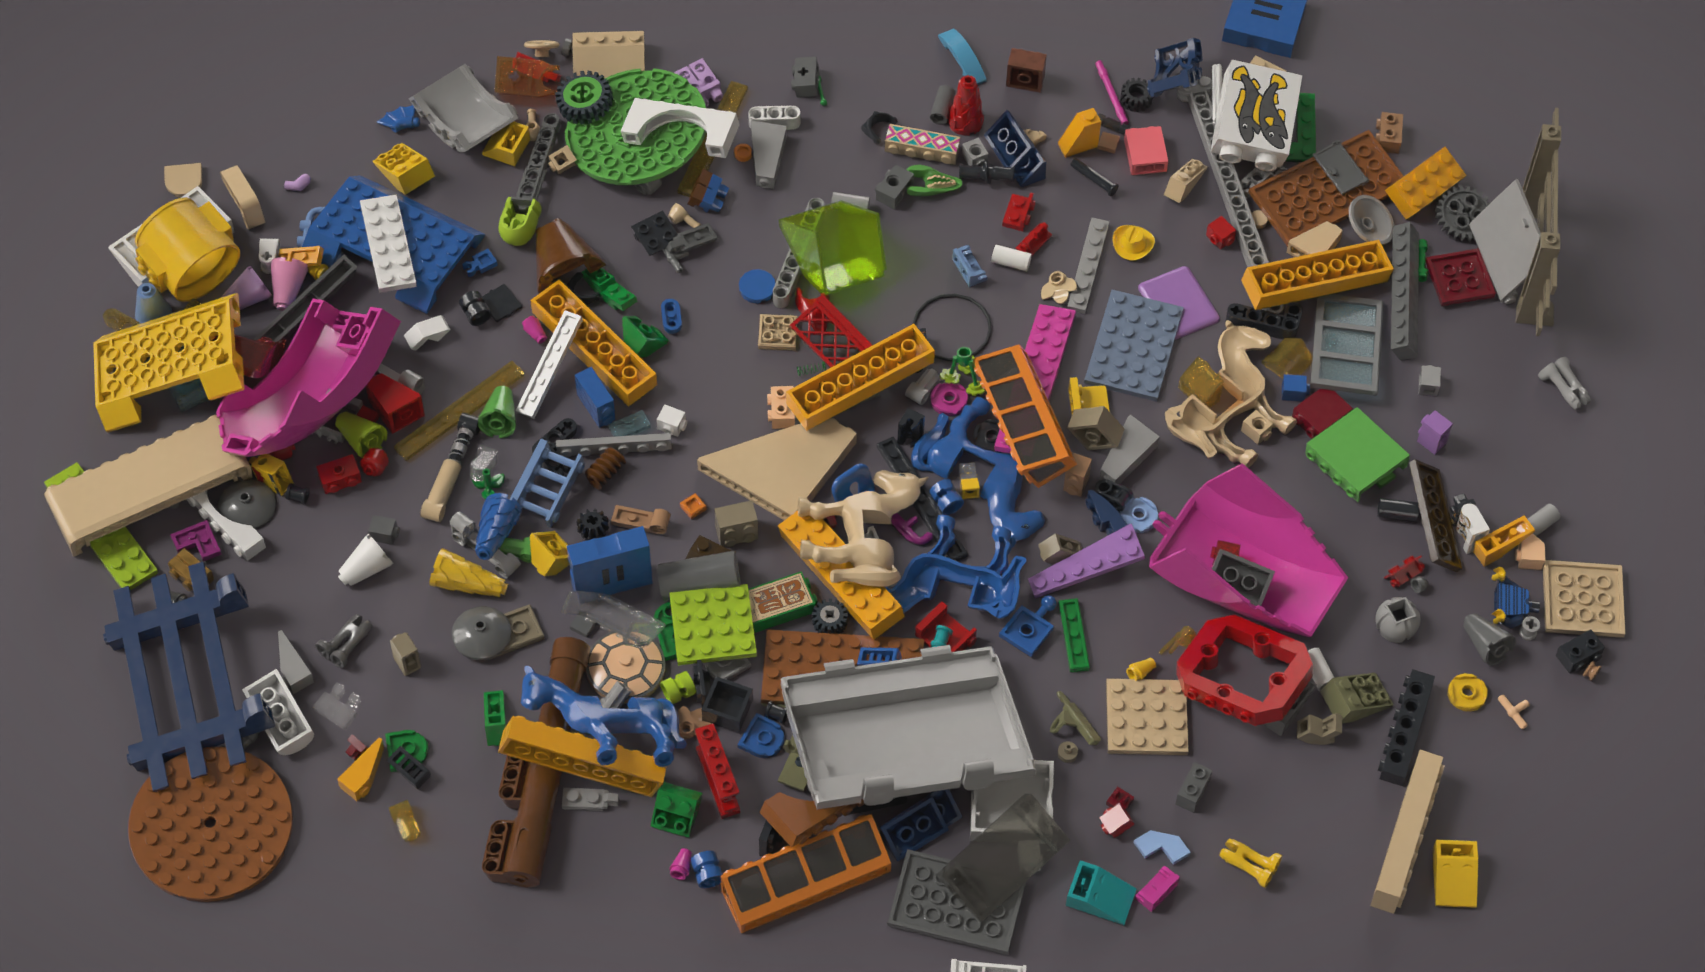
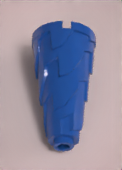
M491 494L483 503L475 549L476 555L482 560H489L493 557L520 519V504L514 498L512 500L508 499L507 494Z

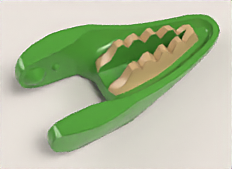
M913 165L907 168V171L913 173L914 177L922 178L925 182V187L911 186L907 188V194L912 196H932L954 191L962 186L961 179L941 173L925 165Z

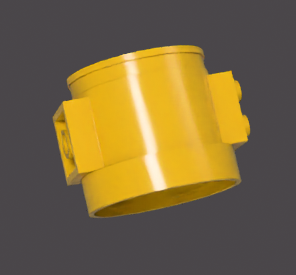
M183 197L172 200L153 212L141 225L135 237V245L137 246L135 250L137 257L135 260L139 265L137 269L141 275H146L149 278V283L153 284L161 293L168 289L181 302L196 300L214 290L231 274L240 258V249L233 240L232 227L210 201L198 207L191 198Z

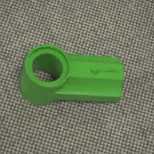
M526 537L523 540L505 538L501 548L499 547L501 552L505 555L511 553L524 562L532 563L530 537Z

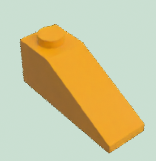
M1524 515L1475 541L1473 552L1485 567L1507 554L1533 534L1535 529Z
M380 737L337 779L339 787L356 801L361 797H365L373 784L384 751L383 740Z

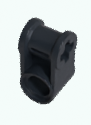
M1101 479L1095 485L1096 493L1105 498L1118 511H1123L1127 501L1134 496L1129 488L1108 479Z

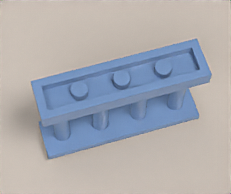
M540 439L510 500L514 498L520 504L521 509L525 508L546 517V524L551 528L553 523L558 521L560 517L559 511L578 474H581L584 470L583 456L578 454L575 461L551 452L548 441ZM551 459L571 467L567 477L542 468L544 460ZM541 475L563 485L557 494L535 485L533 482L535 477ZM532 491L554 500L551 509L548 510L526 501L527 493Z

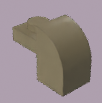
M1337 713L1325 719H1320L1310 714L1297 721V739L1309 744H1331L1335 742V736L1342 734V715Z

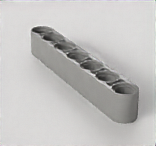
M812 198L808 202L773 288V304L777 308H785L789 305L823 221L825 204L820 198Z

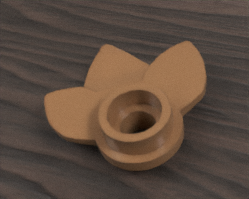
M682 706L678 710L679 734L681 738L690 739L696 736V728L712 724L702 721V708L690 712L687 707ZM685 728L690 729L689 732H684L683 730Z

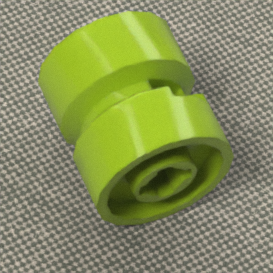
M687 671L675 675V679L670 677L660 682L665 698L672 704L681 701L682 697L688 698L696 694L695 685Z

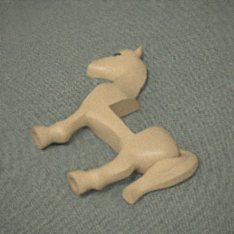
M1226 320V330L1222 332L1218 343V352L1222 364V369L1218 374L1224 388L1237 401L1216 418L1217 414L1192 394L1181 405L1169 408L1165 412V420L1168 429L1174 436L1202 449L1208 459H1211L1218 452L1225 454L1230 462H1240L1249 468L1257 460L1258 453L1252 449L1245 450L1234 445L1225 435V424L1234 416L1253 408L1273 423L1272 428H1278L1284 435L1294 428L1297 420L1292 416H1283L1272 410L1265 397V378L1259 369L1250 362L1246 353L1249 350H1265L1269 348L1271 344L1270 336L1255 328L1234 326L1231 321Z
M881 470L874 475L873 481L884 489L887 494L880 495L874 491H865L849 496L842 501L829 504L811 503L807 498L799 497V517L809 515L815 520H821L825 517L840 515L843 518L844 528L849 541L848 544L839 547H823L814 545L810 540H801L800 558L804 560L813 559L816 563L830 562L842 564L851 562L854 568L831 571L830 581L832 583L850 581L878 587H887L895 584L900 580L901 575L894 566L893 547L885 540L864 538L863 523L891 524L893 514L914 504L920 495V487L926 483L929 477L919 479L911 473H894Z

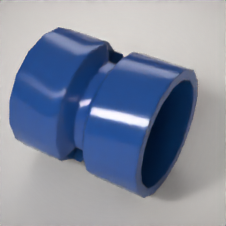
M943 479L931 487L929 493L934 501L938 503L937 505L943 515H951L964 505L962 497L956 492V488L950 479Z
M703 851L691 858V864L694 872L697 873L696 879L700 888H711L721 883V875L723 873L721 867L718 866L719 861L715 851Z

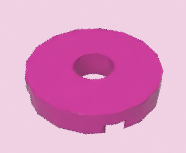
M939 383L933 388L930 397L934 410L939 414L944 413L947 416H955L962 413V409L968 403L966 389L959 383ZM946 396H952L954 397V400L947 401L944 398Z

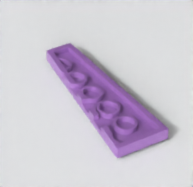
M1129 524L1028 578L1034 597L1038 598L1144 560L1145 556L1133 525Z

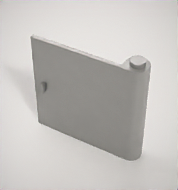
M1515 179L1469 224L1500 302L1505 304H1511L1516 301L1518 297L1516 288L1526 279L1541 234L1518 179Z

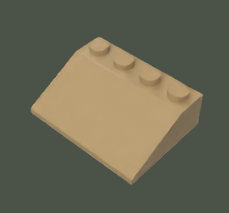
M644 31L573 33V73L576 72L577 76L580 75V71H584L585 75H587L588 70L592 71V74L598 72L599 76L602 74L604 78L627 70L641 69V71H645Z

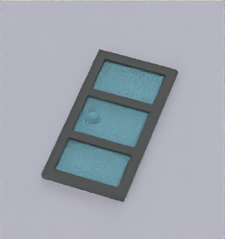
M1337 294L1317 297L1310 387L1373 396L1378 395L1384 301Z

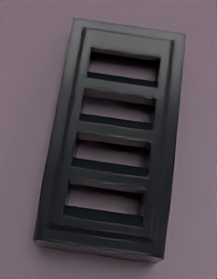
M401 746L387 759V762L416 789H419L431 777L430 771ZM402 755L405 756L398 764L395 763ZM410 760L411 762L404 769H402V767ZM416 766L417 768L409 775L410 770Z

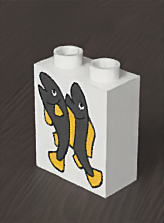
M1231 60L1224 73L1211 152L1220 154L1219 158L1228 163H1238L1243 159L1255 162V167L1263 171H1274L1277 167L1281 168L1290 151L1302 75Z

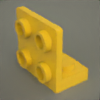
M1077 377L1070 378L1068 391L1071 414H1073L1075 409L1105 406L1109 411L1106 386L1082 387L1081 384L1078 385Z

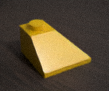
M556 531L537 532L530 535L532 564L537 568L538 573L543 576L557 575L570 565L567 553L568 544Z

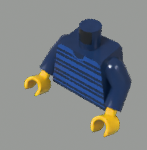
M1498 567L1493 569L1496 574L1492 575V580H1499L1494 590V612L1492 613L1494 615V624H1501L1512 629L1521 625L1523 620L1528 617L1529 612L1539 613L1540 602L1529 601V591L1527 589H1524L1508 578L1504 568Z

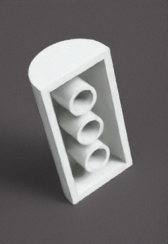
M277 669L242 689L246 698L260 693L272 709L276 727L265 731L280 755L296 753L312 741L314 733Z

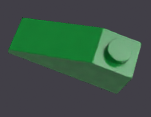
M503 690L483 692L487 746H500L502 733L506 727Z

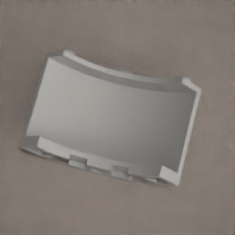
M466 64L408 98L421 118L425 116L430 122L428 124L430 129L451 148L456 147L459 152L469 150L518 119L516 108L510 105V103H503L497 100L493 94L491 95L474 77L473 70Z

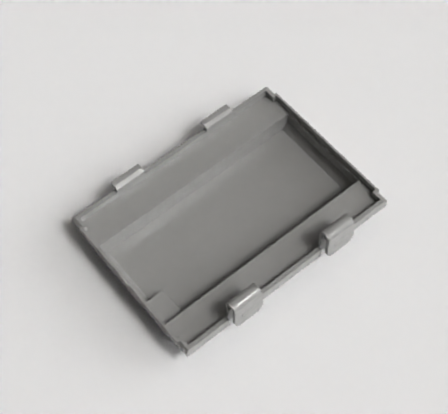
M950 645L921 649L922 656L862 666H855L854 660L850 659L824 663L825 671L782 677L780 685L787 709V716L800 761L804 768L805 778H807V785L816 808L823 809L861 803V799L864 800L866 805L871 806L888 803L894 797L958 788L962 783L965 789L974 790L986 788L997 781L1035 776L1034 758L998 655L995 654L993 647L951 652Z

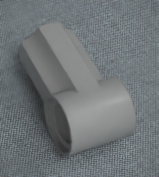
M932 368L927 369L916 382H912L909 385L905 396L919 405H923L927 401L931 390L940 381L937 371Z
M617 681L606 697L600 699L603 708L620 709L632 691L626 685Z

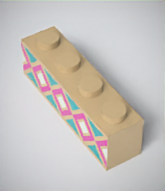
M894 124L889 125L885 140V152L954 165L956 164L960 148L959 136Z

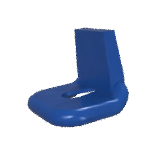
M862 463L856 464L835 479L832 484V494L835 502L842 501L853 495L850 491V486L854 482L858 483V494L865 491L875 492V486L867 465Z

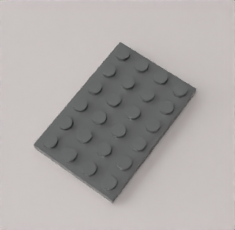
M907 849L887 926L1008 955L1027 878Z

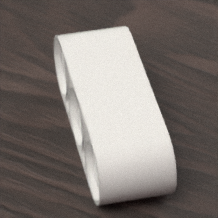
M796 106L752 107L748 112L749 127L751 128V120L784 125L787 126V130L796 129L801 123V112Z

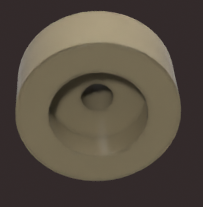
M1069 741L1061 743L1058 748L1059 759L1065 763L1075 761L1078 755L1077 746Z

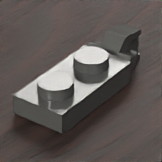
M706 223L678 233L673 238L674 241L669 242L666 248L669 253L677 252L678 250L681 253L712 243L718 237L710 223Z

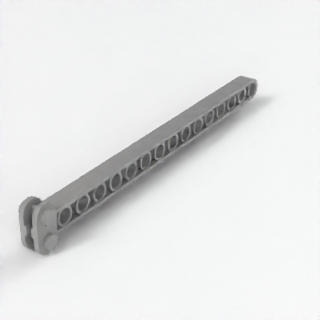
M1201 76V79L1197 80L1198 84L1193 87L1183 88V86H1179L1177 97L1180 101L1189 103L1230 221L1236 229L1235 235L1247 267L1256 266L1255 263H1269L1234 164L1218 161L1221 160L1219 158L1220 154L1211 152L1215 129L1213 106L1209 98L1212 93V80L1209 77ZM1284 304L1263 308L1262 310L1283 315Z

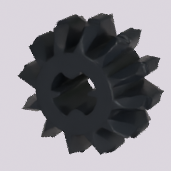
M594 508L593 512L587 509L586 514L580 513V519H577L576 524L578 526L577 532L581 534L583 539L588 537L591 540L593 538H600V536L605 537L606 531L609 529V520L607 516H604L603 511L597 513V509Z

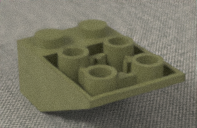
M1376 672L1332 678L1320 691L1331 713L1342 715V724L1357 721L1394 705Z

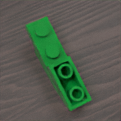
M587 268L582 271L583 278L596 293L599 292L601 299L614 310L619 308L624 311L638 302L634 294L619 285L614 276L603 268L589 273Z

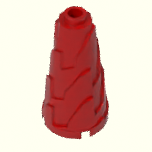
M969 75L963 76L959 80L957 93L954 96L953 105H951L948 116L950 129L963 136H970L971 132L976 134L981 130L984 123L979 87L976 79Z

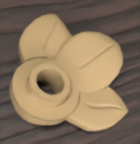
M1055 271L1050 275L1049 282L1042 287L1041 297L1043 300L1053 297L1055 302L1063 304L1068 300L1069 292L1077 290V284L1074 279L1067 278L1064 273Z

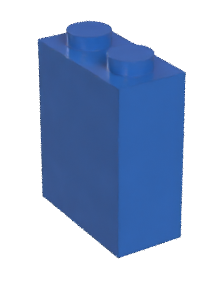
M589 367L575 374L577 396L597 426L600 428L616 420L614 400L593 368Z

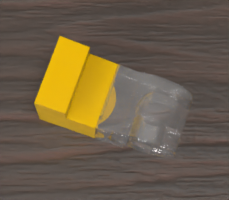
M975 463L959 464L962 499L979 498L980 487ZM973 490H975L973 493H967V492H965V491H973Z

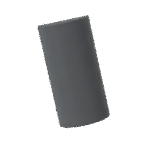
M736 551L660 563L657 568L659 588L664 602H670V592L707 588L740 587L741 585Z

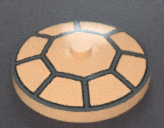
M628 629L613 631L601 637L591 647L586 669L587 677L592 688L601 697H606L614 684L620 681L632 691L624 702L628 703L632 697H648L658 689L665 674L664 654L659 644L643 632Z

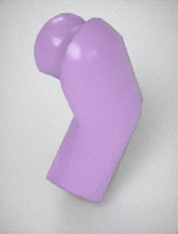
M303 174L295 181H285L284 189L302 191L309 185L311 178L308 174Z

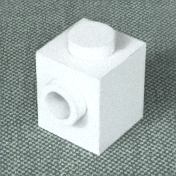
M664 405L657 418V429L678 437L680 432L684 431L687 426L685 412Z

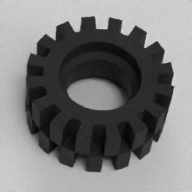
M1131 78V82L1128 79L1126 84H1123L1120 100L1126 109L1130 107L1132 112L1134 109H1136V112H1139L1140 109L1145 111V108L1148 109L1152 104L1153 98H1151L1147 91L1148 83L1146 84L1145 79L1140 81L1141 78H1137V81H1135V78ZM1133 92H1139L1144 96L1136 98L1131 96L1130 94Z

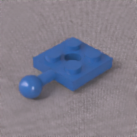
M1050 595L1043 597L1041 607L1036 613L1021 605L1000 631L999 637L1032 657L1054 629V625L1042 617L1047 611H1052L1056 607L1055 598ZM1029 628L1032 632L1030 634H1023L1021 630Z

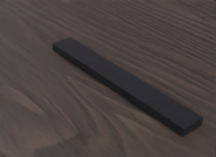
M894 436L877 443V449L892 472L911 473L920 479ZM922 485L920 487V495L913 506L938 543L940 530L936 525L938 515H943L925 485ZM955 534V544L949 548L945 556L959 561L968 557V553Z

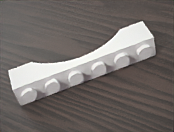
M207 490L187 499L192 507L196 506L199 509L198 512L201 517L208 519L211 527L216 532L219 531L222 534L223 540L228 545L231 543L234 546L233 549L239 557L243 556L248 561L266 548L263 537L251 525L231 521L216 511L209 502Z

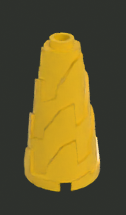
M443 548L438 553L433 566L434 571L431 573L429 585L433 587L500 597L501 594L505 595L508 587L505 579Z

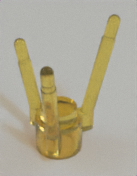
M1183 626L1181 631L1177 632L1163 646L1159 654L1167 650L1175 641L1176 643L1169 650V654H1172L1179 645L1183 647L1189 646L1195 638L1196 632L1191 627Z

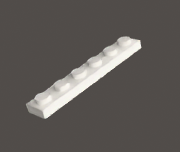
M566 310L564 311L516 409L518 413L535 419L583 320L581 316Z

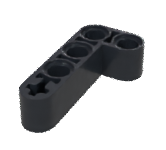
M1290 302L1286 306L1284 315L1262 309L1255 310L1254 307L1233 303L1227 309L1226 320L1231 321L1234 326L1255 328L1267 333L1270 337L1291 341L1297 335L1303 307L1300 303Z

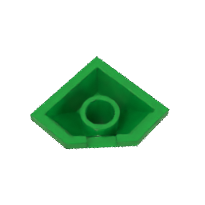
M624 316L622 318L623 341L639 357H648L669 342L658 328L652 325L649 327L641 323L642 319L636 316Z

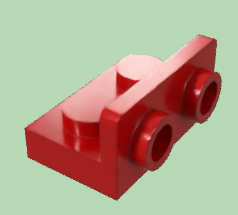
M1030 192L1029 197L1012 194L1002 222L1003 227L1024 231L1025 225L1030 223L1031 215L1029 213L1034 211L1036 200H1033L1034 193Z

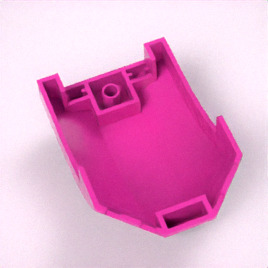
M312 299L292 342L271 372L253 389L244 385V390L223 397L216 411L217 418L220 419L221 423L219 425L220 437L223 438L224 442L221 445L222 451L246 457L268 454L293 445L321 428L355 398L371 380L385 357L401 321L382 308L370 307L366 315L339 311L325 300Z

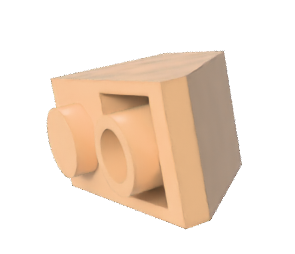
M1531 534L1518 544V549L1515 551V561H1518V568L1542 570L1545 563V544L1536 535Z

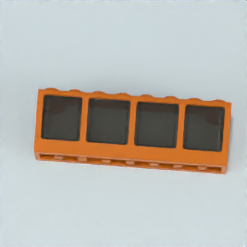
M1015 345L974 358L973 361L976 366L974 370L981 377L980 384L987 391L986 398L993 405L992 412L999 419L998 426L1006 435L1004 440L1012 449L1010 454L1018 463L1016 468L1020 475H1025L1030 484L1033 483L1037 488H1040L1076 466L1077 463L1028 353L1020 345Z
M872 814L867 816L861 815L855 821L842 823L830 831H822L816 837L808 838L801 845L798 843L793 847L785 846L777 853L766 854L760 860L755 862L749 861L738 869L725 871L721 875V891L742 934L891 872V861Z

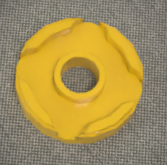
M1467 673L1454 677L1447 691L1450 702L1456 708L1469 712L1481 708L1488 694L1485 683L1478 679L1477 676ZM1469 689L1473 694L1467 696L1462 690Z

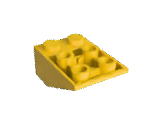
M403 143L395 145L391 150L380 154L377 159L373 160L375 166L393 186L405 195L435 177L428 159Z
M1436 840L1432 849L1435 906L1476 908L1478 885L1477 841Z

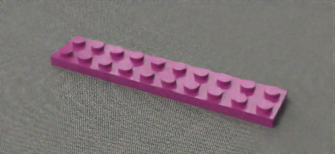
M1039 304L1025 351L1030 357L1048 400H1050L1076 316V310ZM1023 378L1015 380L1007 408L1032 401ZM1035 406L1005 414L1015 438L1040 431L1043 423ZM999 430L994 449L995 451L1010 453L1012 449L1006 444L1004 440L1006 435L1001 430ZM1038 437L1018 442L1023 456L1032 457Z

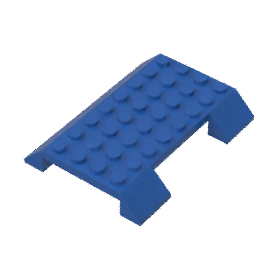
M361 175L348 177L310 225L302 247L321 246L324 249L321 264L331 267L336 262L337 257L342 252L341 247L372 261L360 200L397 194L417 287L397 290L395 299L427 314L437 301L436 291L471 246L476 249L485 237V234Z

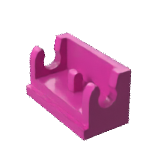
M1163 866L1134 898L1152 912L1175 889L1179 883L1180 876L1172 872L1168 867Z

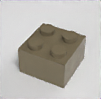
M1105 406L1075 409L1067 427L1087 450L1118 447L1125 430Z
M752 500L714 509L715 528L721 546L731 547L738 543H749L758 539V519Z

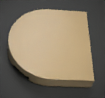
M201 163L164 166L166 189L176 197L181 198L197 186L201 188Z

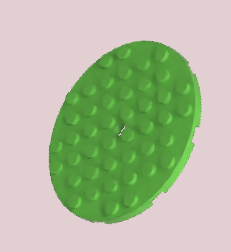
M641 69L627 70L605 78L608 80L612 91L613 104L609 106V112L605 111L606 115L604 117L598 115L600 120L596 121L595 118H592V123L588 124L587 120H585V124H580L579 120L577 124H574L571 120V122L568 121L565 129L566 145H568L577 159L575 164L585 174L609 184H643L663 178L687 163L701 146L706 131L695 123L675 121L653 130L641 145L624 143L621 129L634 99L663 101L706 108V105L698 89L694 88L687 79L678 74L661 69H653V71H641Z

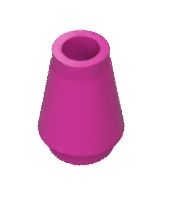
M530 316L522 322L523 330L537 341L538 344L543 343L547 339L538 318Z
M682 848L669 869L670 875L673 878L684 880L689 875L692 855L690 850Z

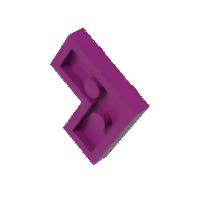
M207 520L170 535L178 553L182 549L189 550L197 546L203 562L221 555Z

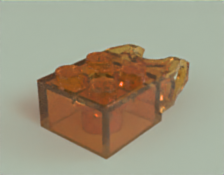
M497 56L494 92L496 94L540 98L555 95L558 91L545 87L543 76L548 72L560 71V66L551 65L543 60ZM514 72H517V75H519L516 81H513L511 78Z

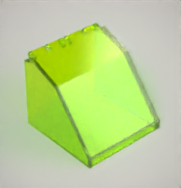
M840 200L778 219L779 227L804 277L820 294L825 293V295H829L839 290H845L855 285L869 282L870 279L876 280L884 277V270H887L879 213Z

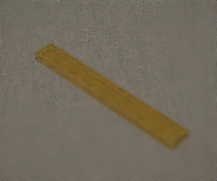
M731 81L717 110L737 113L748 90V86ZM707 133L677 189L678 194L690 197L698 175L703 169L708 171L715 156H709L705 145Z
M510 361L394 445V450L405 461H408L456 426L462 413H474L487 403L496 387L511 386L524 376V372L513 361Z

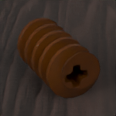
M607 448L605 453H602L600 458H597L595 463H592L590 468L585 470V476L593 487L600 490L602 489L600 483L605 485L607 483L606 479L610 480L612 478L610 473L615 475L617 473L615 468L620 470L622 468L620 462L626 464V460L617 450Z

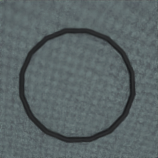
M956 293L938 295L927 300L916 311L912 323L915 325L919 313L933 301L947 297L969 300L980 307L987 318L989 329L985 342L976 351L972 352V356L978 354L988 344L992 332L990 316L983 305L971 297ZM936 354L934 356V358L953 361V358H948Z

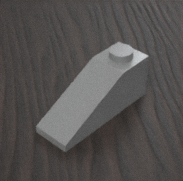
M280 630L278 638L281 674L288 689L295 694L314 683L311 672L283 631Z

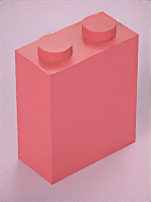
M1161 126L1125 130L1124 143L1131 175L1167 172L1168 157Z

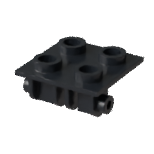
M660 211L631 226L635 232L633 234L635 240H640L649 256L665 249L669 242L674 241L673 238L678 235L664 211Z

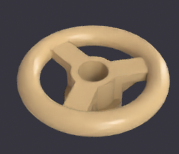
M548 40L527 41L524 43V46L535 49V57H548L549 50L559 47V42Z

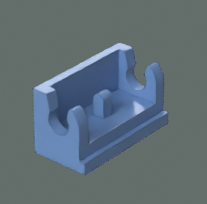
M965 245L958 249H953L952 260L967 285L971 287L986 281L987 276L985 270L981 269L974 258L972 251L969 250L971 249L970 246Z

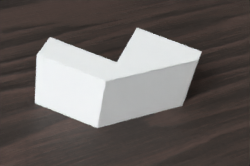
M440 315L416 323L404 337L410 348L416 351L428 339L438 342L450 331V328L444 317Z

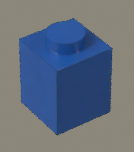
M1284 374L1282 400L1304 401L1305 396L1309 395L1310 392L1307 376Z

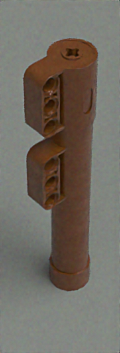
M574 637L555 639L549 661L550 670L548 677L564 683L579 694L583 673L587 669L591 651L590 646L586 642ZM552 702L543 704L538 722H543L546 726L553 728L560 727L571 733V727L564 719L561 711ZM507 755L499 787V796L508 808L518 809V813L514 820H497L490 827L482 870L492 882L510 883L525 888L536 887L540 884L562 771L525 760H518V758Z

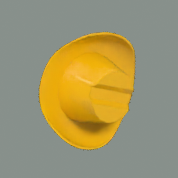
M1122 225L1113 234V245L1116 252L1127 260H1138L1146 256L1152 250L1155 243L1154 236L1139 226Z

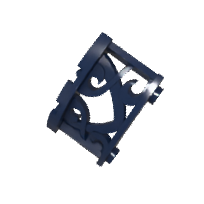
M1191 38L1187 39V41L1155 49L1156 72L1153 79L1148 80L1147 91L1151 98L1162 95L1165 90L1179 86L1189 88L1197 85V80L1201 79L1202 68H1199V62L1203 61L1200 39ZM1181 48H1185L1181 53L1178 50ZM1176 51L1177 57L1174 58L1173 55L1168 52ZM1166 53H1168V54L1170 55V59L1167 60V61H1166ZM1180 65L1183 69L1180 70L1181 74L1169 77L1172 74V72Z

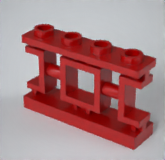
M714 724L696 728L695 734L699 742V746H696V752L721 819L741 813L736 799L739 789Z

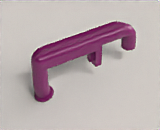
M898 513L892 515L891 525L908 542L924 545L933 539L932 533L927 532L922 537H919L911 529L918 522L916 516L905 521Z

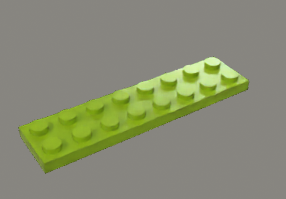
M76 462L44 481V484L47 488L51 485H59L70 477L82 475L84 470ZM122 527L90 542V547L120 588L129 586L130 590L158 574L157 568L126 527Z

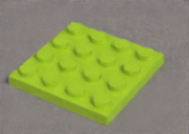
M748 584L732 588H707L669 593L678 666L697 664V660H701V663L757 657Z

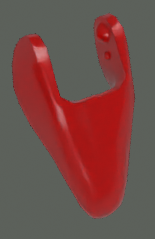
M819 283L818 290L821 292L820 294H823L829 300L824 284ZM797 287L795 304L802 314L817 301V298H804L802 296L803 291L800 287ZM817 308L811 312V319H822V313ZM810 322L814 331H821V322ZM824 323L823 332L826 331L828 323Z

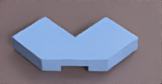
M1150 830L1136 838L1133 842L1144 858L1162 849L1173 865L1190 855L1189 849L1181 838L1171 834Z

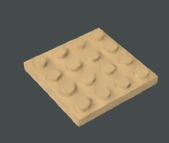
M1545 560L1543 565L1545 632L1581 635L1591 629L1596 636L1624 638L1625 616L1622 565Z
M1106 679L1108 754L1188 755L1187 701L1179 680L1139 679L1135 681V679Z

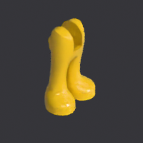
M1229 838L1225 843L1228 849H1221L1219 856L1227 863L1244 870L1256 878L1259 885L1266 888L1272 876L1276 873L1283 855L1274 853L1272 856L1266 857L1247 845ZM1245 859L1251 860L1252 862L1258 864V865L1261 866L1262 868L1257 867V866H1255V865L1249 863V862H1248L1247 860H1245Z

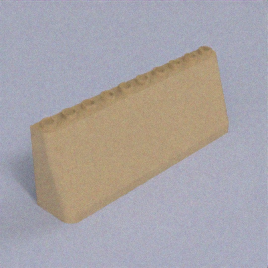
M217 415L210 416L204 422L194 423L190 428L183 431L178 430L167 438H159L151 445L141 446L135 452L125 453L112 462H104L96 469H88L82 475L70 477L59 485L49 486L44 493L45 499L73 557L83 553L81 548L85 544L88 547L90 542L217 485L231 479L234 482L238 481L237 477H241L243 480L253 478L251 466L245 456L222 451L221 445L224 442L223 438L220 437L219 425L221 423Z

